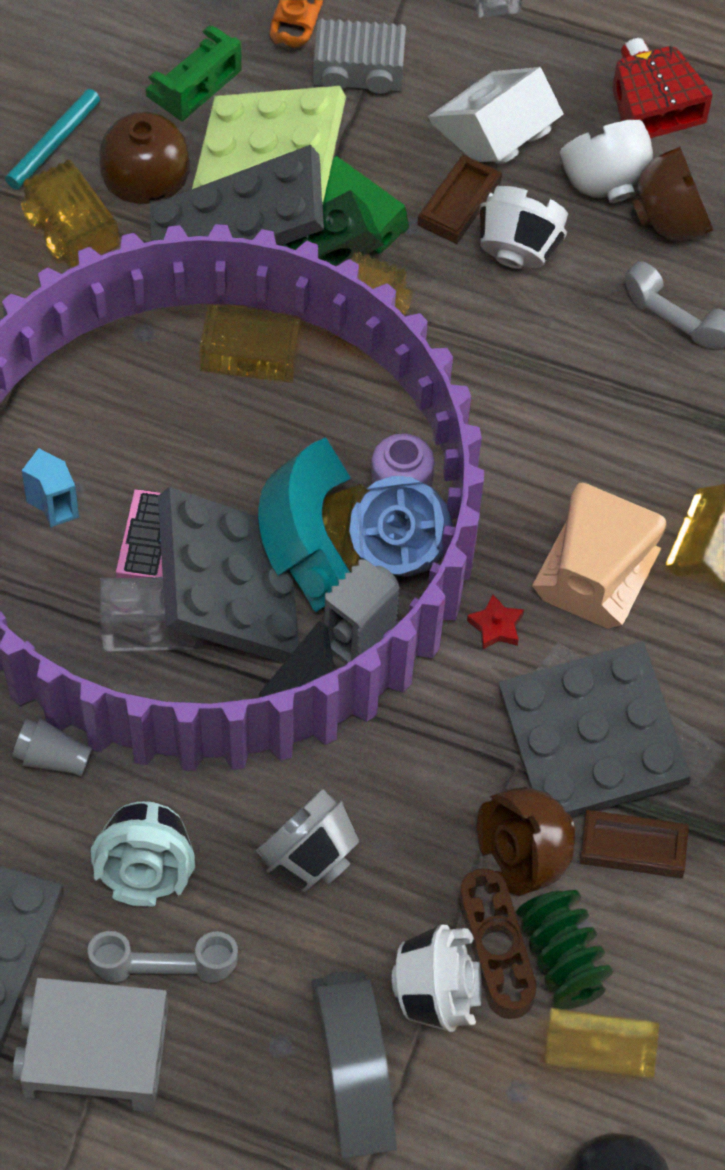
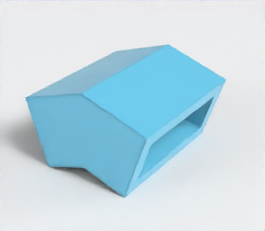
M38 448L22 469L26 502L44 511L50 527L79 518L76 487L65 461Z

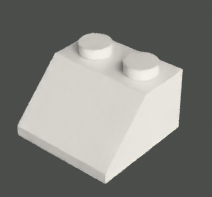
M541 67L492 71L429 115L428 118L435 128L470 158L478 162L494 161L496 165H499L517 156L519 153L518 147L526 141L537 140L551 131L550 124L564 114Z

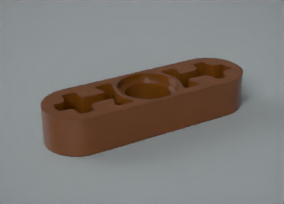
M476 869L467 874L462 881L459 904L466 928L469 929L474 938L471 946L476 962H480L481 981L487 1002L492 1011L503 1018H520L527 1014L533 1006L537 988L535 977L506 881L494 870ZM484 886L487 893H494L490 906L492 916L484 919L485 910L480 897H474L476 887ZM499 931L505 933L511 939L512 948L505 954L495 955L484 948L482 939L490 932ZM510 966V978L515 989L524 988L520 992L519 1001H511L508 994L499 995L503 991L504 986L502 970Z

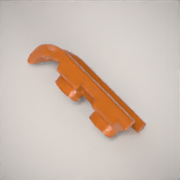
M279 0L270 26L271 41L274 44L284 43L292 48L304 46L312 35L323 0H315L314 4L308 3L307 0ZM281 22L304 26V32L299 37L292 36L287 32L278 33Z

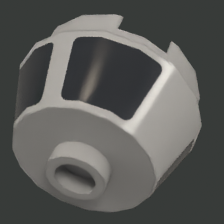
M322 789L280 829L271 835L256 852L268 866L265 872L305 892L320 879L328 885L351 864L345 856L360 840L343 801L341 800L337 803L332 796H329Z

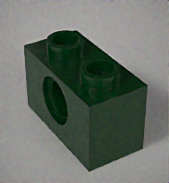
M349 190L322 204L324 230L280 246L296 250L303 243L309 241L318 245V259L329 262L336 267L348 259L354 261L383 246L384 243L367 205Z

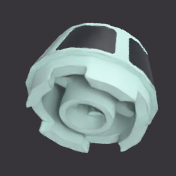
M138 801L124 805L114 812L91 847V863L94 868V879L97 881L101 878L104 884L113 889V899L132 906L152 907L156 906V899L158 897L170 895L174 891L179 896L183 892L189 877L195 869V854L185 825L177 813L167 806L155 802Z

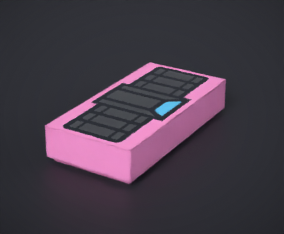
M134 490L116 569V581L163 588L158 495L161 493Z

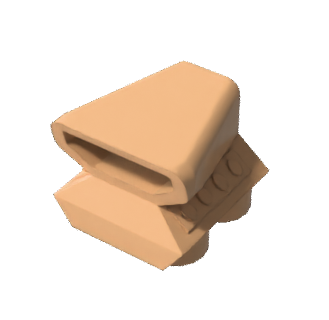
M578 483L571 494L567 520L532 587L544 602L609 629L623 625L661 550L660 547L655 545L659 542L665 531V518L658 513L587 483Z

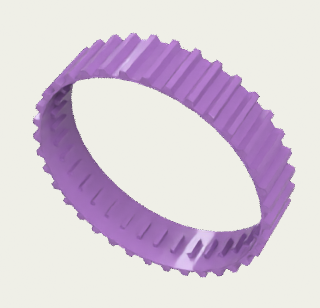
M219 224L214 225L209 236L188 237L181 225L168 226L164 240H154L143 243L135 233L122 235L119 250L111 251L104 255H100L91 247L78 251L79 265L68 269L62 274L49 267L38 273L40 288L33 291L27 298L10 294L2 301L4 318L0 321V403L14 385L45 357L78 336L122 317L157 308L201 303L244 305L287 314L322 327L360 348L391 373L413 398L418 409L422 411L433 429L435 445L440 444L444 454V481H452L453 487H449L447 508L451 519H457L456 527L445 525L442 538L444 559L441 565L433 562L429 573L428 587L420 599L415 597L409 605V613L392 630L389 629L382 636V640L348 664L305 685L256 699L212 704L163 702L120 693L75 676L65 668L58 666L35 652V647L28 641L24 642L8 628L6 618L0 611V670L5 672L10 698L19 706L35 699L43 706L46 722L59 730L72 724L78 729L86 731L88 746L92 747V750L101 753L114 742L121 746L132 748L134 763L146 766L157 753L178 756L182 770L196 771L203 757L216 758L224 756L232 770L245 768L249 753H258L269 749L279 761L292 758L294 742L304 740L313 735L327 745L337 740V723L346 720L352 714L366 722L377 715L378 696L387 688L404 692L412 684L413 666L416 656L433 658L440 648L443 620H456L460 610L464 580H470L480 516L484 484V470L478 468L482 440L480 427L468 425L471 394L468 387L451 385L450 383L453 356L448 348L431 349L426 341L428 321L421 313L404 316L395 307L396 290L386 283L372 289L366 283L359 280V264L348 259L335 267L329 262L318 259L317 244L306 241L299 248L293 250L285 246L276 245L274 231L261 229L253 240L232 238L228 225Z

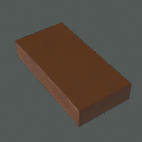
M462 154L418 215L417 225L458 244L480 213V205L486 202L490 192L494 193L495 187L500 185L502 173Z
M586 810L580 864L683 879L689 824Z

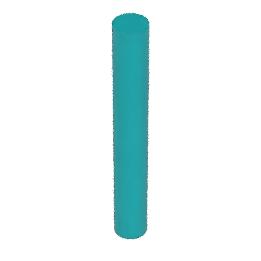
M87 89L5 176V181L10 187L18 190L100 102V97L94 90Z

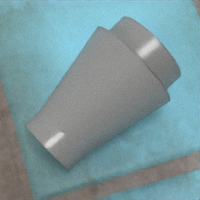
M26 718L16 741L12 757L22 760V766L73 773L82 777L93 748L83 745L42 718L38 722Z

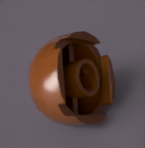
M137 112L119 118L106 131L100 145V171L105 180V186L109 192L123 201L136 204H150V198L164 195L165 200L173 197L186 183L190 168L185 137L173 122L162 115L150 112Z
M677 147L650 161L642 170L638 180L640 198L632 201L642 226L651 223L658 235L675 241L689 240L713 231L712 224L681 148Z
M527 787L510 789L490 796L492 798L491 801L482 803L478 810L477 818L479 847L483 856L493 855L502 870L496 872L506 881L509 893L521 896L558 881L572 862L575 845V825L573 819L563 806L550 794Z

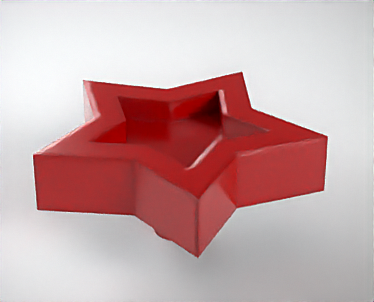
M492 595L486 609L467 615V622L481 632L482 649L499 641L518 646L519 639L515 626L523 617L524 609L504 607Z

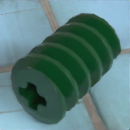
M578 890L551 891L527 900L516 910L517 915L523 917L521 922L522 930L526 935L531 936L529 938V947L534 954L539 955L537 957V966L542 973L547 974L544 983L550 992H555L552 1002L554 1007L559 1010L578 1008L598 999L606 990L602 982L614 972L610 965L594 966V963L605 955V950L601 946L586 947V944L596 938L597 932L593 927L578 928L589 917V913L585 908L570 909L581 899V894Z

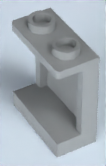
M37 978L34 996H25L22 1009V1028L29 1029L26 1048L17 1047L13 1066V1079L20 1080L24 1098L36 1099L37 1090L131 1099L132 1107L135 1111L155 1112L168 1017L167 990Z

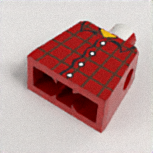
M641 38L632 39L621 48L623 59L616 63L613 82V93L621 121L641 120L649 133L650 139L707 123L713 94L676 47L667 46L650 51L645 41Z

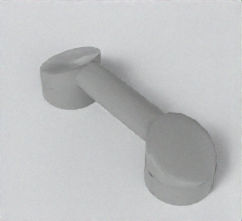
M636 262L626 272L625 285L632 302L638 308H646L690 335L692 340L701 347L708 349L725 348L724 310L713 309L701 321L657 294L663 287V279L653 266L645 262Z
M105 931L97 934L91 939L87 949L89 965L93 972L108 982L124 981L130 974H197L202 981L215 983L228 977L238 962L237 943L230 935L223 932H210L202 936L196 944L195 953H131L130 943L127 938L115 931Z

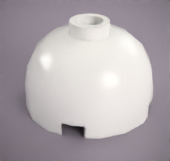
M626 120L603 126L605 133L591 139L589 132L567 143L560 150L564 170L571 184L581 193L594 198L608 197L610 203L620 202L632 197L635 194L633 187L638 185L642 170L653 158L651 139L641 120Z

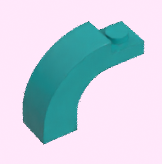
M326 437L307 446L270 475L262 489L258 506L260 534L274 571L279 576L290 570L315 612L325 608V593H332V586H338V580L345 579V573H350L332 544L322 517L324 498L351 479Z

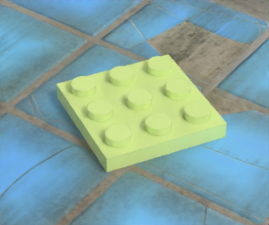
M341 86L215 96L192 189L311 145L320 155L323 204L346 99Z

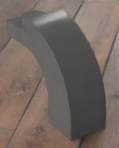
M347 971L334 972L324 978L311 979L313 999L327 1059L334 1127L342 1158L397 1150L388 1068L371 981L366 980L364 972L351 973Z

